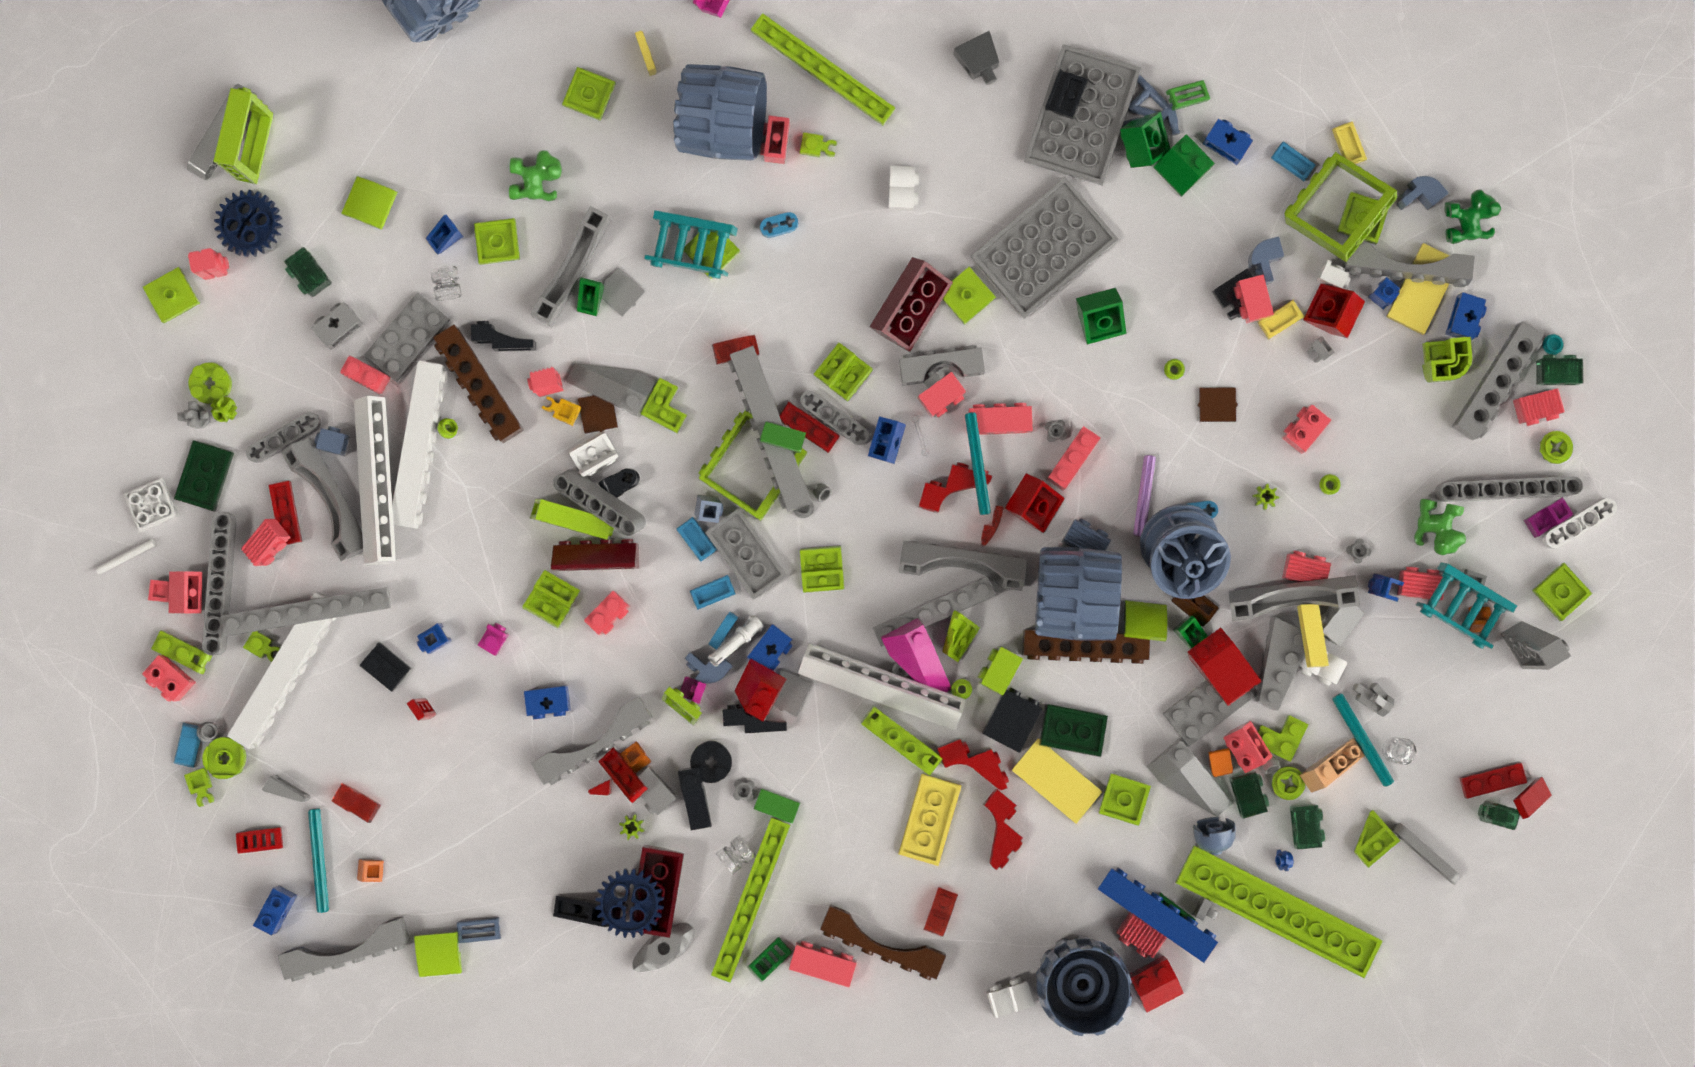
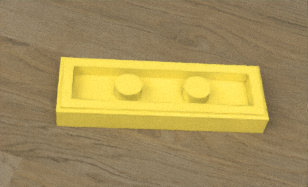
M1301 604L1297 606L1307 668L1329 666L1319 605Z

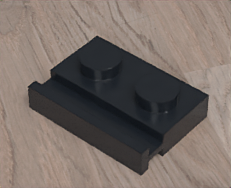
M1060 69L1045 110H1050L1073 120L1088 79L1072 73H1066Z
M381 642L376 644L375 648L371 650L359 665L391 692L395 690L406 674L412 669Z

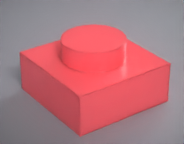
M150 580L148 600L169 602V581Z

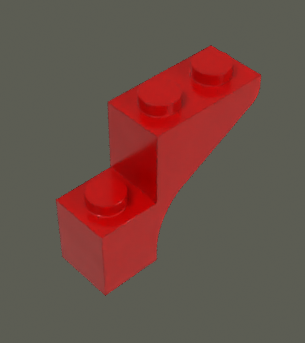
M957 462L956 465L952 464L945 488L942 487L940 482L930 480V483H925L918 508L938 513L943 500L948 495L976 488L973 470L968 469L969 465ZM985 470L986 483L988 485L991 482L992 475H988L989 471Z
M960 738L937 747L939 755L943 758L942 763L945 768L957 764L967 765L999 790L1008 788L1006 783L1009 780L1005 770L1001 772L998 764L1001 763L997 751L993 752L990 748L968 757L967 754L970 753L966 741L962 742Z
M995 789L983 805L990 810L996 823L990 864L997 870L999 867L1002 869L1008 863V856L1012 851L1016 852L1021 847L1023 837L1004 822L1005 819L1010 820L1016 813L1014 808L1017 805L998 789Z

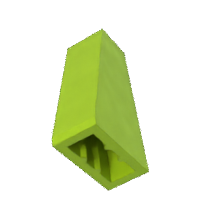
M535 499L530 519L605 540L608 539V536L611 537L614 531L613 527L591 513L543 499Z

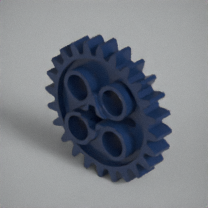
M240 190V196L232 193V200L226 197L227 204H219L223 209L222 212H215L220 216V219H214V222L219 224L214 230L221 232L217 238L223 240L221 244L224 247L228 246L227 250L230 252L235 250V254L238 256L243 252V255L248 257L251 252L254 257H257L258 250L265 254V247L270 250L272 249L269 244L270 242L277 243V240L274 238L275 235L281 236L277 228H282L283 225L277 223V221L283 218L280 215H276L280 209L274 207L276 204L274 201L268 202L269 197L267 195L262 197V193L259 191L255 195L252 190H248L247 195L242 190ZM249 205V211L242 214L243 207ZM266 216V223L259 225L260 218ZM249 221L251 222V225L248 226L245 223ZM234 222H238L237 229L231 231V224ZM251 233H254V234H255L254 240L251 241V242H248V241H247V237H248Z
M625 868L623 875L617 870L615 872L616 878L609 875L608 880L610 883L603 881L602 885L605 889L597 890L602 895L595 898L596 901L601 902L595 909L602 911L597 917H604L605 920L602 922V925L608 923L610 925L608 931H611L613 928L616 929L615 936L623 932L624 938L627 937L628 933H631L632 938H635L637 931L643 936L644 928L650 932L652 930L650 923L657 925L658 922L655 917H662V914L658 912V910L664 908L663 905L659 904L660 901L664 900V897L658 896L662 888L655 889L658 881L651 883L652 875L650 874L645 878L644 870L639 875L636 874V868H633L631 874ZM633 884L634 889L631 902L635 903V905L630 908V920L627 922L628 904L625 901L630 897V885ZM617 886L625 888V896H618L615 889ZM642 888L646 890L647 897L645 899L638 898L636 895L637 889ZM614 907H620L622 909V917L618 918L614 916ZM635 910H641L644 913L643 920L635 919Z

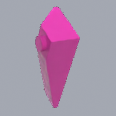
M918 618L881 637L889 656L916 682L943 692L951 690V685L932 641Z

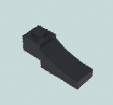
M477 321V324H471V341L474 344H492V349L495 352L536 351V342L533 339H519L499 333L492 324H489V321Z
M739 704L727 705V709L722 710L723 726L744 725L745 733L787 731V722L761 721L745 713L744 708H740Z
M700 765L679 769L680 787L691 831L712 827Z

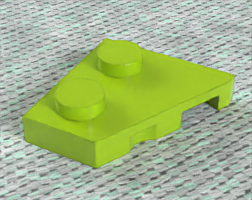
M954 610L942 652L956 662H959L980 627Z
M1372 810L1369 812L1354 853L1369 868L1399 843L1400 840L1375 811Z

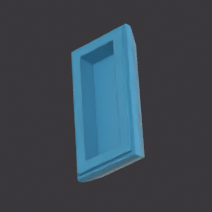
M1283 141L1271 157V159L1302 181L1306 180L1316 164Z
M693 517L676 529L700 562L717 551Z
M728 575L690 590L697 610L736 594Z
M183 723L174 764L194 768L200 740L197 737V725Z

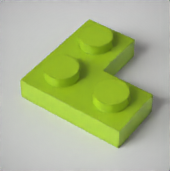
M659 378L640 414L677 434L687 417L686 414L669 406L678 387Z
M1288 715L1280 733L1263 725H1260L1258 733L1272 754L1291 762L1309 724Z

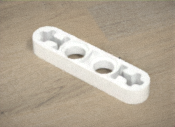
M1610 498L1595 502L1546 531L1542 537L1543 544L1552 549L1564 545L1613 516L1617 511L1616 502ZM1604 504L1610 505L1608 511L1598 514L1597 510L1602 509ZM1587 512L1593 515V522L1591 524L1585 523L1583 519L1584 514ZM1568 523L1575 525L1576 531L1574 534L1567 533L1566 525ZM1560 533L1563 535L1555 540L1556 544L1549 542L1551 539L1550 534L1552 536Z

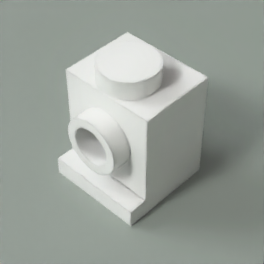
M1327 260L1323 264L1316 282L1342 289L1343 287L1346 288L1351 279L1348 276L1349 273L1345 272V269L1339 265L1331 266L1332 261Z

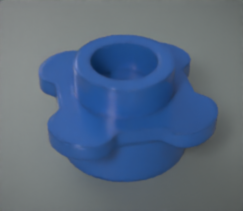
M1277 850L1275 862L1278 869H1284L1285 872L1289 871V868H1292L1294 864L1291 852Z

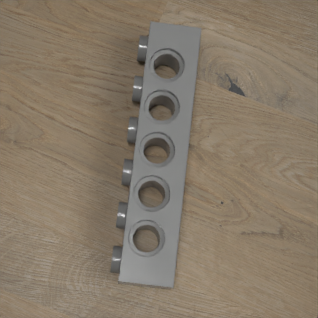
M1524 321L1515 326L1452 425V428L1471 440L1478 439L1479 437L1482 438L1488 430L1486 425L1490 420L1493 421L1499 413L1497 408L1500 403L1503 404L1510 395L1509 389L1520 380L1521 376L1519 374L1521 370L1528 367L1532 361L1530 356L1541 347L1543 333ZM1518 343H1522L1524 345V353L1519 351ZM1508 360H1511L1514 363L1513 370L1508 368ZM1497 377L1503 380L1502 387L1496 384ZM1486 394L1492 397L1491 404L1485 401ZM1475 411L1481 414L1480 422L1474 418Z

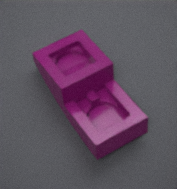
M1562 497L1529 516L1524 522L1534 538L1574 514Z

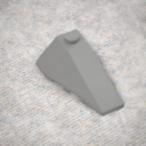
M574 363L566 379L567 383L639 418L658 382L638 371Z
M1176 740L1146 766L1160 783L1216 817L1233 804L1182 740Z

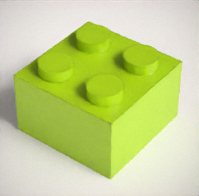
M999 646L997 649L993 648L987 658L990 662L987 668L982 667L977 678L980 679L979 684L1003 696L1023 658Z

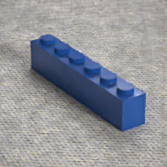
M1117 867L1116 870L1111 868L1098 890L1205 963L1218 943L1215 940L1216 935L1208 929H1205L1203 932L1197 927L1199 923L1189 916L1186 919L1180 916L1179 913L1181 911L1172 904L1167 907L1161 903L1163 898L1156 893L1148 894L1144 891L1146 886L1137 880H1134V882L1126 878L1128 874Z

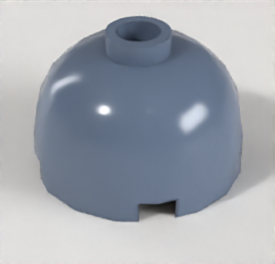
M1219 817L1204 818L1197 821V826L1193 825L1194 838L1201 849L1210 852L1212 855H1219L1232 846L1236 838V826L1234 821L1226 818V822L1219 821Z

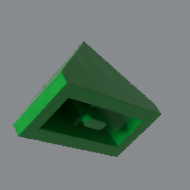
M581 277L577 312L597 317L605 285L601 282Z
M1187 616L1173 629L1190 649L1208 637L1193 616Z

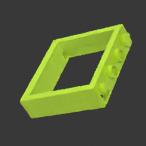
M245 87L238 89L230 88L213 162L236 180L257 184L274 113L250 89ZM250 110L252 113L242 151L241 160L239 161L238 155L242 143L248 113Z
M1335 152L1332 157H1328L1324 161L1320 172H1316L1312 176L1306 189L1303 188L1299 192L1296 202L1293 205L1290 204L1284 214L1287 225L1347 262L1396 201L1397 190ZM1336 166L1383 194L1343 245L1297 216Z
M745 410L743 414L739 412L737 417H735L733 421L735 423L732 430L727 429L721 438L723 443L720 447L716 446L710 454L712 459L708 465L706 463L703 464L698 474H700L699 480L762 521L781 493L779 488L775 490L773 486L759 508L755 510L709 479V476L746 422H750L749 419L753 418L752 414ZM803 448L801 453L795 452L796 454L794 455L798 466L807 455V451Z
M875 706L871 707L861 721L864 727L929 776L943 759ZM875 712L879 714L876 719L872 718Z

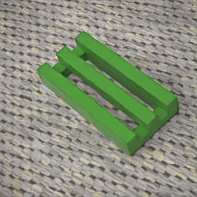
M1204 80L1166 91V94L1170 96L1169 102L1173 104L1171 107L1173 111L1210 100ZM1201 87V90L1175 96V93ZM1202 94L1204 95L1203 97L1178 103V101L1183 99L1191 98Z

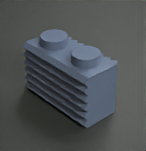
M1080 518L1079 521L1073 520L1061 542L1069 547L1105 551L1111 539L1107 538L1108 533L1101 529L1093 530L1090 528L1091 524Z

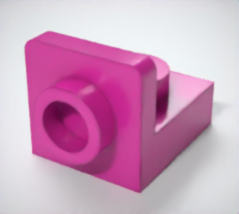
M495 622L494 625H487V630L477 646L497 656L509 634L505 632V627Z
M686 676L680 689L684 694L683 698L700 704L706 683Z

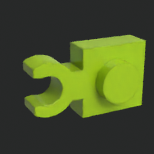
M803 132L800 154L820 158L821 152H824L829 157H835V152L829 151L828 147L831 145L837 146V142L835 140L823 142L822 135Z
M259 631L252 632L243 646L244 649L259 658H263L266 654L271 662L274 659L273 652L279 651L281 647L270 646L273 640Z
M205 768L184 775L190 794L197 793L198 795L196 798L198 807L204 806L202 801L204 797L208 798L209 803L214 802V796L207 790L213 786L208 771Z

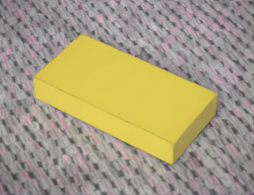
M643 31L635 32L650 76L657 73L644 33Z
M1353 121L1332 129L1343 157L1354 164L1367 160Z
M1294 300L1274 311V315L1270 318L1262 319L1257 323L1269 340L1302 319L1304 315Z

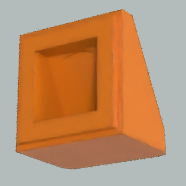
M1490 607L1481 608L1469 628L1471 632L1482 631L1491 615Z
M637 741L620 753L635 773L651 763L650 758Z
M1229 748L1208 752L1209 768L1213 777L1233 773Z
M359 859L357 880L361 882H382L384 861Z

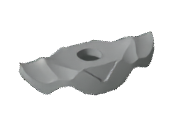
M688 923L672 926L670 938L653 935L636 954L632 963L633 970L637 972L651 971L673 962L684 953L695 936L693 926ZM665 942L670 946L668 954L663 955L659 953L658 945Z

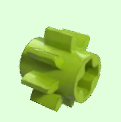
M221 396L219 400L215 399L210 405L212 407L210 411L212 416L219 422H228L229 419L233 420L237 415L235 411L237 406L229 397Z
M1265 484L1264 489L1260 486L1256 487L1258 493L1252 495L1257 500L1255 506L1263 505V510L1267 509L1268 504L1271 507H1275L1276 505L1273 501L1280 498L1275 495L1277 488L1270 489L1269 484ZM1265 493L1267 496H1270V499L1266 500V502L1265 498H1262V494Z
M637 814L631 819L626 815V822L619 823L620 826H623L620 834H627V840L633 835L638 839V832L645 831L644 828H641L644 820L638 821L636 819ZM634 822V826L637 829L630 832V828L627 825Z

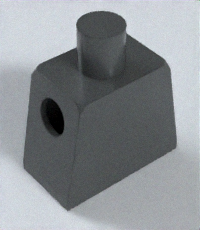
M990 31L954 48L953 54L971 79L982 76L986 85L997 80L993 70L999 66V59Z

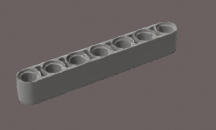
M1574 476L1453 481L1439 484L1435 488L1434 494L1442 502L1568 497L1579 494L1583 489V482L1580 478ZM1569 481L1572 482L1574 486L1572 492L1569 491L1567 488V483ZM1548 482L1553 485L1551 493L1546 488ZM1527 483L1531 484L1533 488L1531 494L1526 491ZM1506 484L1512 487L1511 494L1506 493ZM1485 485L1490 486V488H1491V494H1490V495H1487V494L1485 493V491H1484ZM1465 486L1470 488V496L1464 494L1463 489ZM1444 487H1448V488H1449V490H1450V495H1449V497L1444 496V494H1443V488H1444Z
M217 512L212 518L202 649L208 655H221L227 647L228 636H224L221 616L228 615L230 612L236 518L234 515L226 512ZM226 516L228 524L222 527L221 519ZM225 537L226 545L221 548L219 540ZM222 557L225 560V564L222 568H219L217 562ZM219 578L223 581V586L220 589L216 587V581ZM217 599H219L222 604L220 609L218 610L214 607V602ZM217 619L220 627L215 631L212 624ZM214 640L218 643L216 651L211 649V643Z

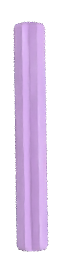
M1145 455L1143 460L1133 532L1135 536L1140 537L1148 517L1156 459L1152 455Z

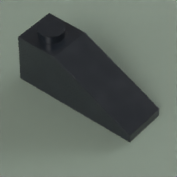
M556 896L553 917L601 927L610 926L608 923L602 925V922L605 920L604 917H597L602 911L595 909V907L600 905L601 902ZM614 907V916L620 918L621 908Z

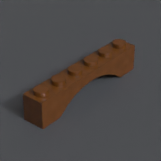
M832 904L829 905L820 927L823 935L834 939L835 936L843 939L842 943L847 946L854 947L855 944L862 947V952L872 956L873 953L881 956V960L890 964L893 961L901 964L900 968L911 972L912 969L920 972L919 976L927 980H931V978L937 980L946 958L944 952L927 945L917 948L900 949L880 944L867 936L858 927L850 912Z

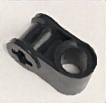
M626 468L601 480L598 484L601 488L618 498L624 492L637 486L640 476L637 471ZM627 473L633 475V477L631 478V483L625 481V479L627 478Z

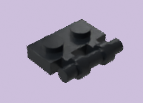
M1248 268L1212 291L1223 309L1228 305L1232 307L1233 310L1227 313V317L1230 320L1241 317L1239 308L1242 306L1237 301L1234 287H1236L1238 281L1253 277Z

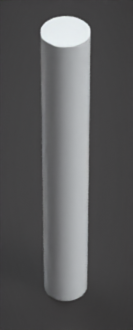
M150 539L97 566L95 569L100 575L155 547L156 544L153 539Z

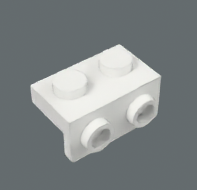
M605 431L568 451L582 477L595 474L598 468L614 463L618 457L617 451Z

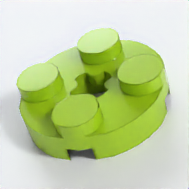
M208 362L193 368L188 385L190 393L194 398L202 403L212 404L215 399L219 400L221 396L227 397L232 388V379L222 366ZM209 378H212V381L215 382L211 389H208V386L205 385Z
M229 737L217 738L205 748L202 756L203 765L213 777L229 779L243 771L246 764V751L243 745ZM224 752L229 756L226 764H223V760L219 758Z

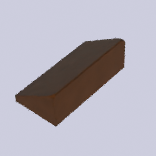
M1204 595L1191 599L1173 597L1171 600L1188 616L1195 617L1202 627L1212 619L1219 609L1218 606Z

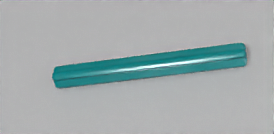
M975 412L965 414L979 514L988 515L991 513L977 416Z
M1341 693L1332 698L1334 704L1384 787L1390 786L1394 783V780L1346 698Z
M310 809L308 811L316 908L318 913H325L329 911L321 811L320 809Z

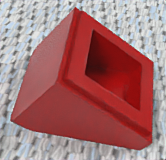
M612 778L588 790V793L591 795H610Z

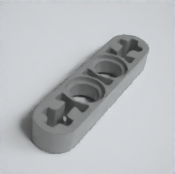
M806 391L801 395L800 403L805 410L858 446L865 445L868 442V430L813 391ZM812 395L814 397L813 401L816 404H818L819 401L823 402L818 407L817 412L813 411L816 408L814 405H805V397H810ZM823 407L832 409V415L829 418L821 416L820 411ZM842 418L847 419L849 422V427L845 430H841L837 426V422ZM853 424L857 426L854 428L856 432H864L865 440L860 439L856 441V435L852 432L850 436L847 435Z
M312 412L304 413L251 444L246 450L247 458L255 463L267 460L286 449L290 444L298 442L319 429L321 425L320 417ZM308 417L315 419V421H313V427H311L310 425H306L305 427H303V429H305V432H303L300 425H298L299 422L301 425L308 423ZM290 427H296L298 430L295 438H290L287 434ZM277 437L280 440V445L273 449L269 443L272 438ZM266 447L270 451L269 453L265 450L260 452L259 458L252 456L255 453L254 449L262 450Z
M1398 823L1392 830L1449 882L1455 885L1461 878L1457 871L1404 825Z

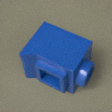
M1387 277L1380 281L1378 288L1368 296L1369 299L1383 310L1400 294L1398 292L1400 288Z
M1374 573L1373 578L1368 582V593L1398 602L1399 598L1388 594L1392 583L1403 586L1404 582Z
M442 623L435 624L417 636L419 639L417 645L422 652L426 651L427 654H431L452 641L442 630L444 627ZM433 633L437 642L429 646L425 637Z

